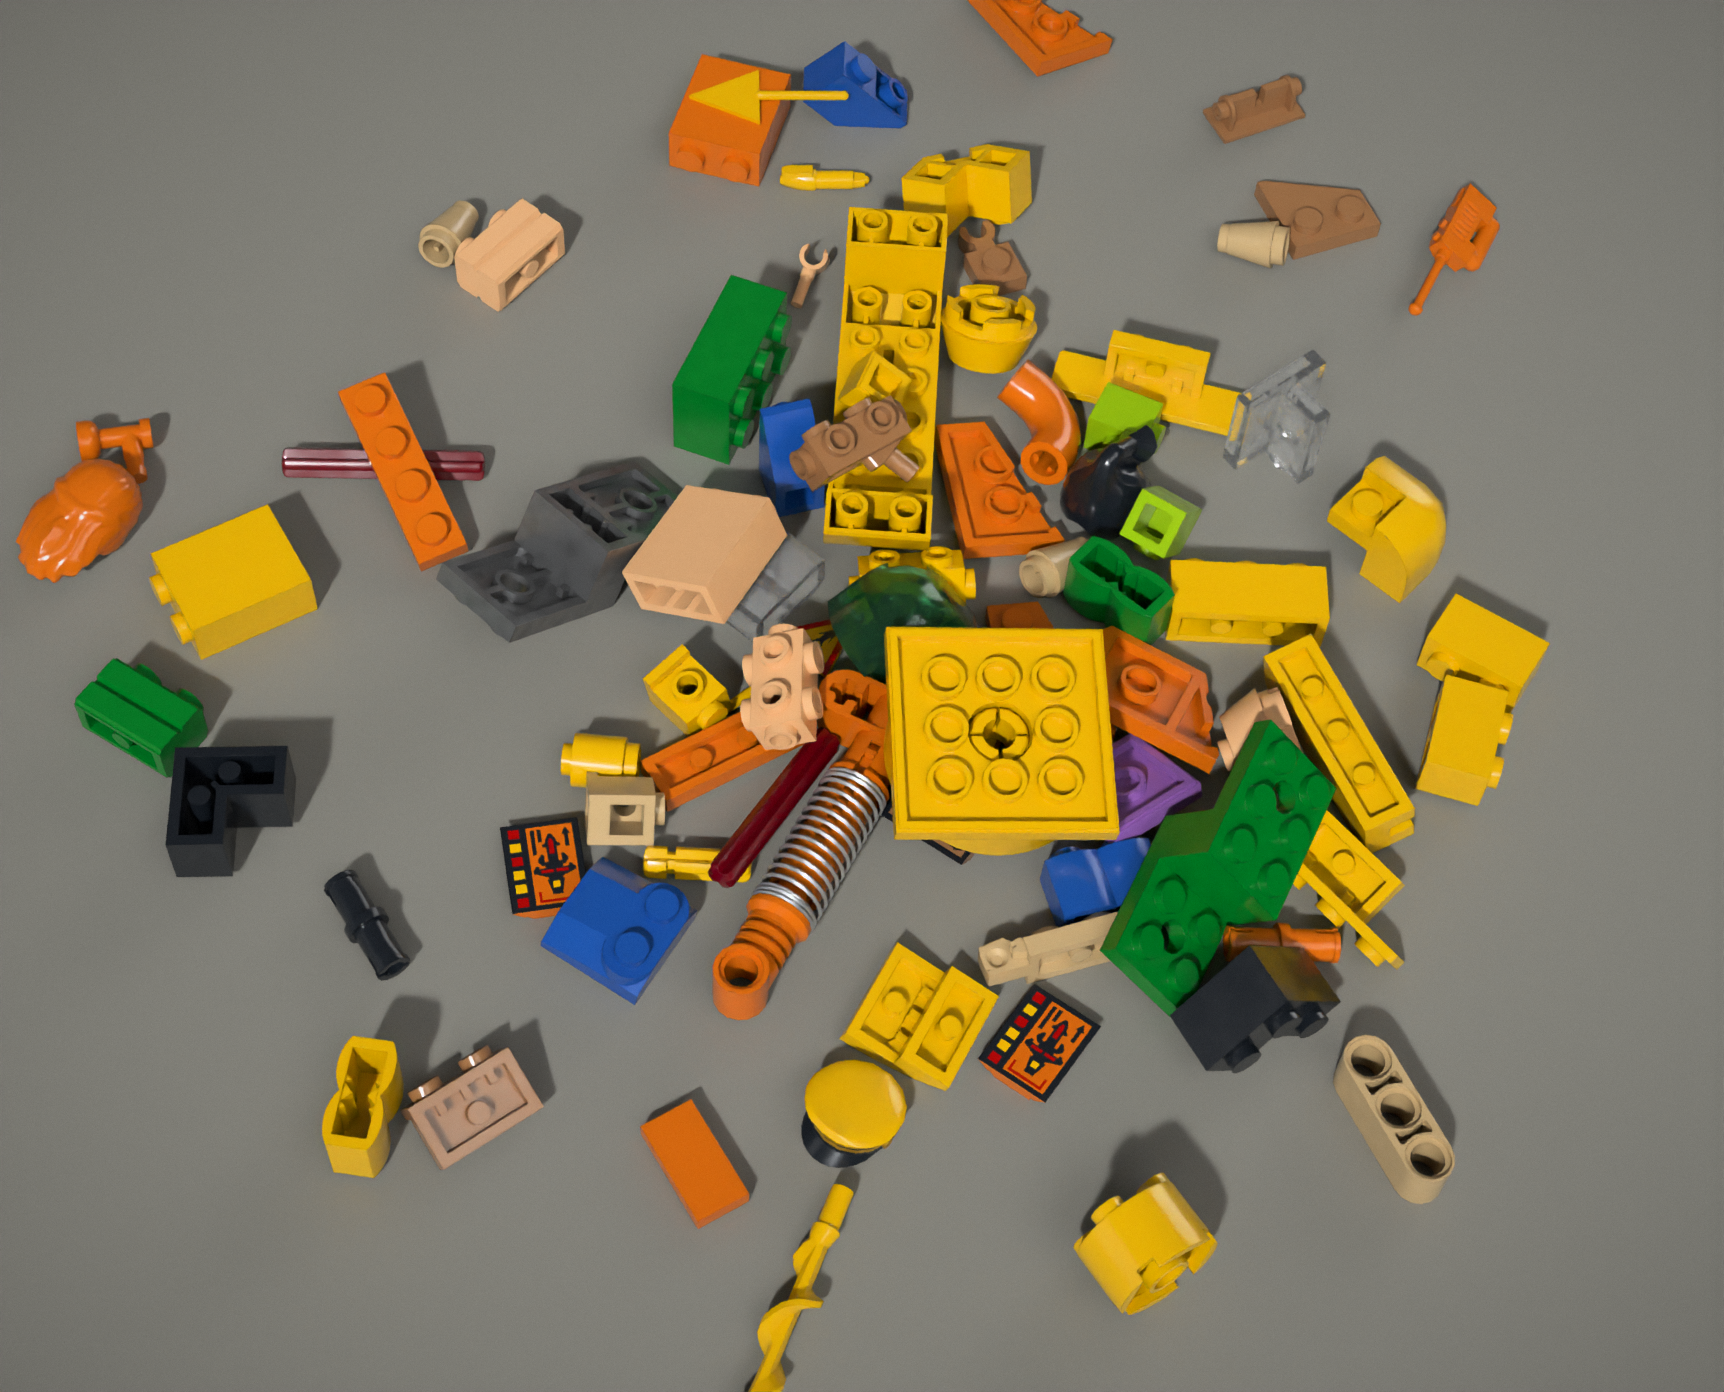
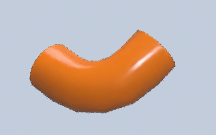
M1027 359L1001 390L997 398L1013 410L1025 422L1030 431L1031 439L1021 453V465L1024 472L1030 479L1039 484L1054 485L1066 477L1077 458L1081 444L1078 416L1068 397L1045 372Z

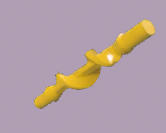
M832 1185L817 1222L812 1224L809 1238L802 1242L793 1254V1267L797 1279L788 1300L771 1308L763 1315L760 1321L757 1336L759 1345L764 1353V1358L748 1392L783 1391L786 1376L780 1360L802 1309L821 1308L824 1301L815 1295L812 1286L827 1250L840 1237V1226L854 1196V1192L844 1185Z

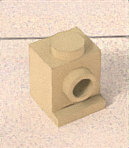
M586 772L585 831L587 845L654 846V825H664L665 794L664 792H655L653 777H598L597 772ZM618 805H630V806L620 807V806H618Z

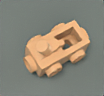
M791 624L774 625L769 629L768 635L753 638V653L743 656V674L747 684L751 686V698L741 701L740 712L745 729L748 732H753L765 750H787L798 744L816 741L817 719L823 716V702L818 690V673L824 671V657L817 641L812 642L804 628L798 629Z

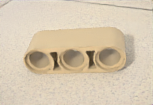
M1362 1035L1355 1037L1348 1042L1334 1072L1333 1084L1335 1090L1394 1190L1401 1198L1410 1203L1424 1204L1431 1202L1438 1197L1455 1166L1453 1149L1390 1046L1376 1036ZM1353 1065H1364L1370 1068L1375 1076H1363L1353 1068ZM1388 1112L1399 1116L1404 1125L1398 1126L1387 1122L1382 1113ZM1411 1162L1425 1163L1433 1170L1434 1175L1428 1176L1417 1172Z

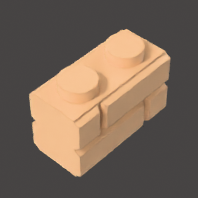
M523 198L507 211L505 209L497 211L491 218L488 227L475 239L472 237L466 238L457 248L454 256L457 282L461 288L476 298L479 296L482 302L497 312L501 311L565 254L564 231L561 224L546 213L541 214L538 208Z

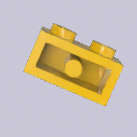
M1456 593L1428 634L1416 665L1427 670L1434 678L1440 681H1444L1447 674L1509 691L1505 712L1511 714L1537 673L1550 643Z
M1446 674L1434 704L1415 789L1475 806L1479 805L1487 787L1496 789L1504 764V758L1495 756L1498 744H1506L1514 716L1505 712L1509 691Z

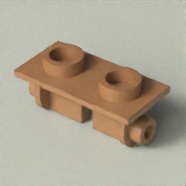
M1284 75L1279 80L1261 85L1258 92H1255L1252 88L1230 96L1222 95L1212 107L1203 109V114L1223 143L1227 144L1305 118L1306 114L1296 102V96L1302 93V85L1297 77L1291 78L1288 75Z

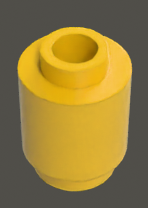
M575 733L573 743L564 742L561 775L570 776L571 787L586 788V772H597L598 777H639L641 743L628 742V737Z

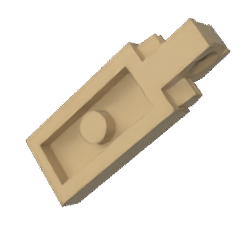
M1108 911L1097 912L1086 917L1081 922L1063 927L1045 926L1034 931L1030 936L1023 937V939L1018 937L1010 941L1002 937L979 947L978 963L988 987L1025 977L1026 983L1030 984L1110 962L1100 951V948L1119 911L1114 913Z

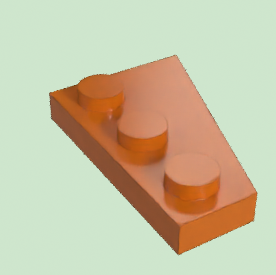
M967 0L1037 77L1109 53L1113 39L1100 31L1093 36L1078 26L1080 18L1067 10L1059 14L1043 4L1042 0Z
M985 422L936 425L934 443L963 559L1027 555L1032 550L1065 542L1056 526L1050 528L1040 513L1042 505L1033 492L1027 493L1013 473L1014 464Z

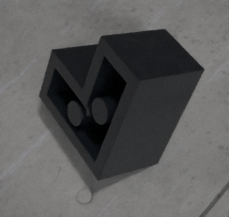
M288 746L175 748L165 845L176 877L233 876L237 828L293 827L296 776Z
M1249 945L1175 1010L1170 1017L1206 1071H1232V1073H1239L1259 1060L1262 1055L1259 1049L1272 1038L1276 1039L1283 1036L1306 1038L1318 1032L1329 1020L1326 1014L1341 1001L1304 948Z

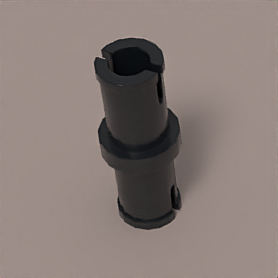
M345 870L334 875L324 885V892L330 897L346 923L344 932L349 941L359 944L379 980H388L399 975L409 966L410 963L408 961H410V958L404 953L387 926L389 922L387 913L382 907H375L354 870Z

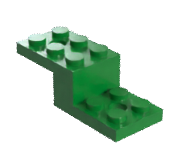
M1271 719L1254 723L1213 809L1165 816L1100 948V951L1169 1017L1197 992L1222 939L1226 926L1277 920L1337 789ZM1273 788L1276 789L1279 797L1278 810L1276 809L1277 800ZM1163 925L1165 926L1169 936V943L1166 950L1164 949V937L1161 932V928Z

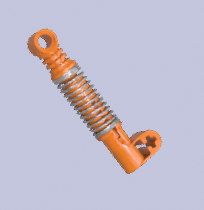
M848 669L836 670L828 674L821 681L819 692L823 702V716L817 719L818 728H826L829 733L836 734L840 745L849 749L841 761L831 764L829 769L826 770L818 784L819 788L814 790L813 797L809 798L807 807H804L801 812L802 816H799L795 822L796 825L792 826L790 830L791 835L786 836L785 844L780 846L779 854L774 856L773 864L768 866V873L763 874L761 878L762 883L757 884L752 892L750 900L746 905L748 912L746 921H744L731 945L724 948L715 958L712 971L713 1003L717 1010L727 1018L748 1020L759 1015L766 1007L769 989L790 955L792 948H794L796 943L806 941L817 925L816 922L820 920L822 912L826 910L828 902L831 901L834 892L839 887V883L843 881L845 873L848 872L851 863L856 858V854L859 853L862 844L868 838L867 835L871 833L873 826L879 819L878 817L881 816L889 799L887 788L890 785L884 761V736L888 722L886 684L859 672ZM866 712H869L870 714L866 721L862 720ZM743 977L753 983L748 986L739 987L732 985L729 981L734 978Z

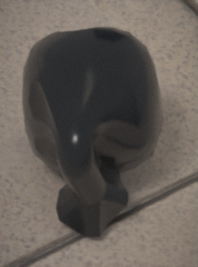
M1145 425L1137 431L1125 430L1120 435V440L1107 445L1105 448L1090 450L1075 462L1067 474L1060 492L1061 510L1068 520L1079 524L1090 536L1105 540L1116 539L1121 536L1119 533L1142 488L1151 487L1140 465L1141 462L1148 461L1158 448L1155 434L1149 426Z

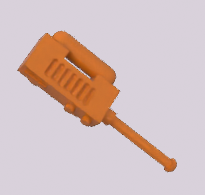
M1471 183L1457 192L1451 206L1447 208L1445 217L1438 223V230L1431 236L1432 239L1428 248L1435 262L1417 297L1408 307L1411 315L1418 316L1422 313V306L1444 265L1447 264L1454 272L1463 267L1471 272L1478 270L1500 229L1499 222L1493 217L1497 207ZM1474 232H1477L1476 235H1475V237H1474V239H1473V241H1472V243H1471L1470 240H1471V238H1472Z

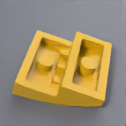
M897 942L885 958L839 1039L870 1058L910 1078L946 1091L953 1082L999 996L955 967L951 966L946 972H943Z

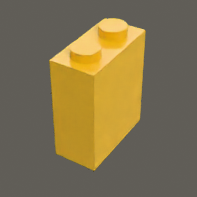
M268 504L150 553L156 571L155 575L149 577L154 594L161 606L171 604L175 614L169 617L177 637L182 645L191 642L201 660L318 609L311 578Z

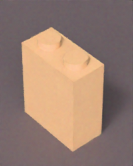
M686 485L623 569L622 574L641 609L725 624L787 537V533L770 497Z

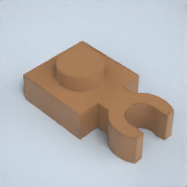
M982 221V237L980 238L970 236L965 226L959 227L958 246L964 253L963 267L973 285L999 286L998 296L1026 289L1027 275L1009 242L995 245V228L990 221Z

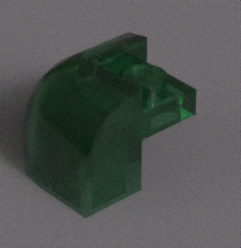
M885 563L867 572L828 601V612L832 628L848 657L864 677L870 674L874 680L886 684L884 648L886 627L977 628L976 617L973 611L946 580L928 566L924 570L910 565L889 567L888 563Z

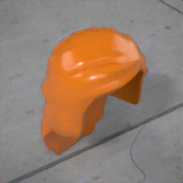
M103 459L83 460L73 466L65 475L57 477L53 489L39 498L31 507L16 539V543L20 545L21 552L18 559L20 563L25 565L27 573L35 576L38 580L48 578L53 583H56L63 576H76L83 567L88 566L99 554L105 556L115 552L137 524L139 514L142 511V492L135 478L121 464Z

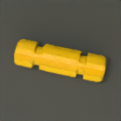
M647 846L643 859L644 875L648 878L667 879V874H675V879L712 881L708 875V870L711 868V862L720 852L721 848L676 846V852L668 851V846ZM752 863L737 882L749 881Z

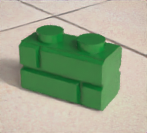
M113 658L97 675V680L95 682L91 681L76 697L74 703L82 727L166 778H171L173 774L175 748L199 747L207 738L209 732L203 714L204 707L196 696L182 688L173 692L163 686L160 678L147 666L137 663L134 667H131L118 658Z

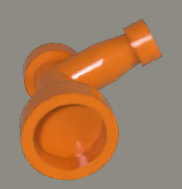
M149 418L139 419V424L103 429H98L97 425L90 420L76 421L81 461L98 459L101 455V449L122 447L127 472L131 473L137 484L144 483L148 479L147 470L144 466L143 449L154 448Z

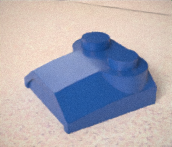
M602 857L589 868L560 908L543 937L540 946L636 1005L695 920L697 910L689 906L686 896L677 887L668 883H651L628 869Z

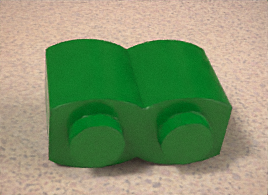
M1092 536L1069 558L1063 595L1070 606L1078 613L1091 620L1104 623L1106 628L1114 626L1149 645H1152L1167 630L1175 594L1162 577L1151 570L1133 565L1128 555L1121 548L1108 540Z

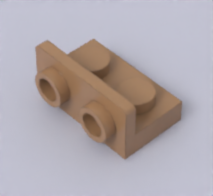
M487 1044L457 1062L462 1072L442 1083L439 1076L436 1075L407 1093L412 1103L400 1111L405 1120H411L440 1170H445L544 1107L509 1047L498 1049L492 1053Z

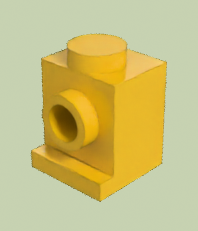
M683 644L643 678L650 702L687 737L724 720L727 717L728 710L732 708L727 689L690 655V651ZM697 688L694 693L689 694L693 689Z

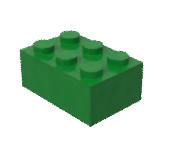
M734 275L729 277L672 383L674 447L730 465L738 447L746 448L753 432V418L757 410L760 411L762 408H767L773 390L772 381L776 374L781 376L784 374L790 360L791 347L786 346V339L790 332L792 316L786 314L787 292Z

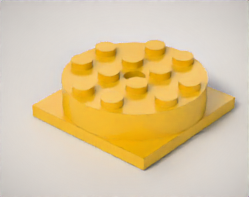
M886 627L884 648L888 722L884 736V761L892 791L894 840H941L955 848L968 852L1002 856L1029 852L1045 846L1054 840L1117 839L1120 831L1103 629ZM985 739H997L1005 745L1006 749H1002L1000 757L998 749L989 746Z

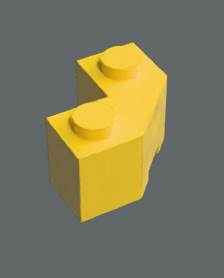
M984 144L970 147L969 157L945 161L942 154L923 157L901 178L904 211L948 214L947 237L968 216L987 219L992 224L997 225L1012 224L1032 203L1030 151Z

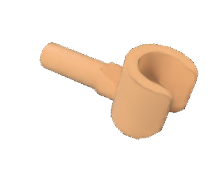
M806 244L801 248L799 258L803 268L791 300L792 306L802 308L815 274L822 273L828 267L829 256L826 249L823 253L822 261L816 265H810L806 262V256L811 247L810 244Z

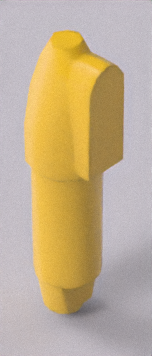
M786 165L782 167L780 175L781 185L805 191H815L816 189H856L865 187L870 181L865 173L853 172V170L813 169V165Z

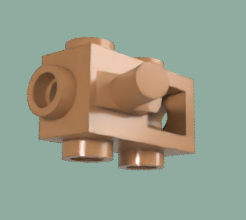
M891 395L875 403H872L870 398L856 403L843 412L846 420L831 426L830 422L825 420L801 435L805 443L789 455L790 464L794 472L800 479L806 480L812 492L862 464L870 472L877 470L884 464L906 483L910 481L920 467L896 448L899 442L912 430L907 423V415L903 406L896 399H893Z

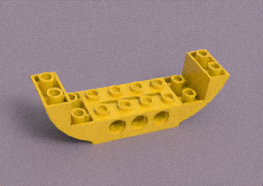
M849 207L833 425L846 420L843 412L851 407L840 402L838 397L853 366L874 350L913 379L901 404L906 412L907 423L912 432L900 441L896 448L920 467L907 483L884 464L873 472H870L862 464L828 483L823 532L824 544L929 550L933 505L931 490L941 306L948 214Z

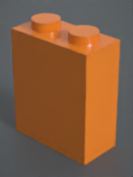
M702 54L668 133L669 166L759 187L789 112L790 100H760L759 125L691 100L689 95L759 70V91H791V74Z

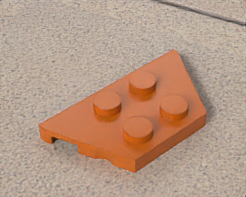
M1114 626L1103 629L1110 723L1210 774L1219 756L1217 747H1212L1210 730L1214 720L1212 708L1206 700L1209 693L1206 673Z

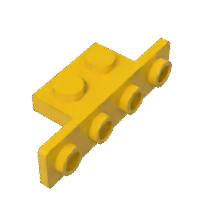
M1113 330L1106 360L1062 350L1059 352L1051 378L1068 398L1093 404L1097 403L1107 383L1110 382L1163 403L1160 420L1234 438L1242 436L1251 397L1248 394L1204 384L1210 352Z
M1326 810L1293 885L1300 890L1308 883L1322 897L1315 906L1338 929L1347 921L1361 935L1354 945L1377 967L1387 960L1398 970L1405 962L1366 924L1405 885Z

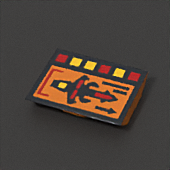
M577 817L500 827L512 914L532 919L556 916L586 874Z
M1034 984L978 1059L996 1079L1028 1100L1032 1099L1046 1103L1101 1026Z

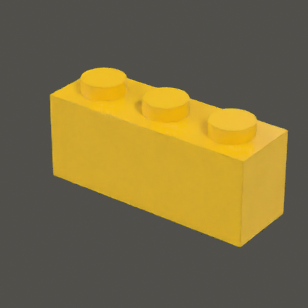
M1198 558L1170 560L1166 582L1172 588L1175 596L1167 630L1165 631L1166 640L1286 646L1312 634L1318 646L1321 647L1330 620L1326 567L1307 566L1303 563H1290L1287 565L1257 564L1247 560L1235 563L1204 561Z

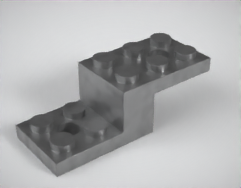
M635 461L534 490L513 541L442 562L436 580L448 589L457 601L466 605L485 621L495 634L511 643L613 607L625 580L622 574L623 569L678 496Z

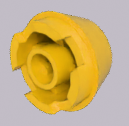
M985 284L960 287L959 296L955 298L948 295L946 307L941 310V326L947 353L951 361L962 368L979 373L996 374L1013 370L1018 365L1037 332V324L1034 321L1035 305L1024 295L1018 298V302L1010 298L998 296L999 286Z

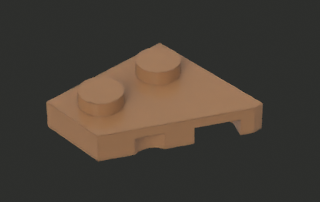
M1260 181L1256 184L1254 196L1269 221H1279V226L1290 227L1288 253L1293 260L1378 236L1381 223L1360 190L1272 181Z

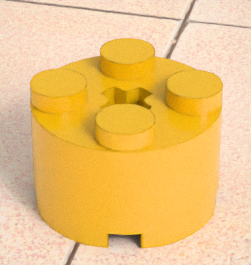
M1158 1173L1143 1183L1137 1190L1136 1195L1124 1202L1120 1196H1115L1100 1205L1091 1215V1219L1096 1226L1079 1238L1073 1248L1122 1314L1126 1311L1128 1315H1133L1153 1306L1179 1288L1175 1280L1187 1267L1194 1275L1209 1260L1216 1250L1218 1243L1175 1185L1170 1182L1164 1173Z

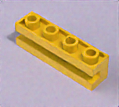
M1312 634L1263 656L1265 684L1268 690L1278 687L1292 721L1296 737L1308 759L1337 788L1332 800L1351 833L1371 853L1414 834V824L1411 818L1415 817V807Z

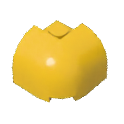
M1386 456L1376 458L1365 467L1362 479L1330 509L1327 518L1328 523L1367 550L1359 574L1398 603H1401L1431 573L1445 545L1446 520L1443 503L1424 483Z

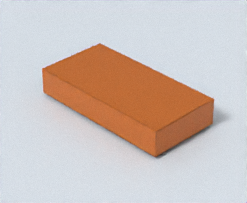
M692 1099L640 1126L643 1139L697 1229L749 1202V1192Z

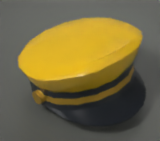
M855 1059L834 1062L820 1069L812 1076L805 1089L806 1112L801 1125L803 1144L812 1158L828 1167L845 1168L866 1161L880 1149H886L892 1143V1138L904 1123L907 1105L903 1089L890 1073L870 1062Z

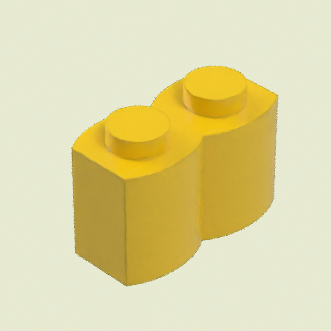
M352 1036L343 1047L338 1058L336 1080L339 1090L334 1094L326 1107L322 1121V1136L333 1172L375 1178L384 1167L389 1155L391 1136L388 1123L393 1119L402 1102L404 1082L393 1041Z

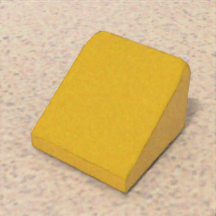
M873 350L853 366L838 400L848 406H853L866 398H870L871 402L875 403L891 395L893 399L902 404L913 379Z

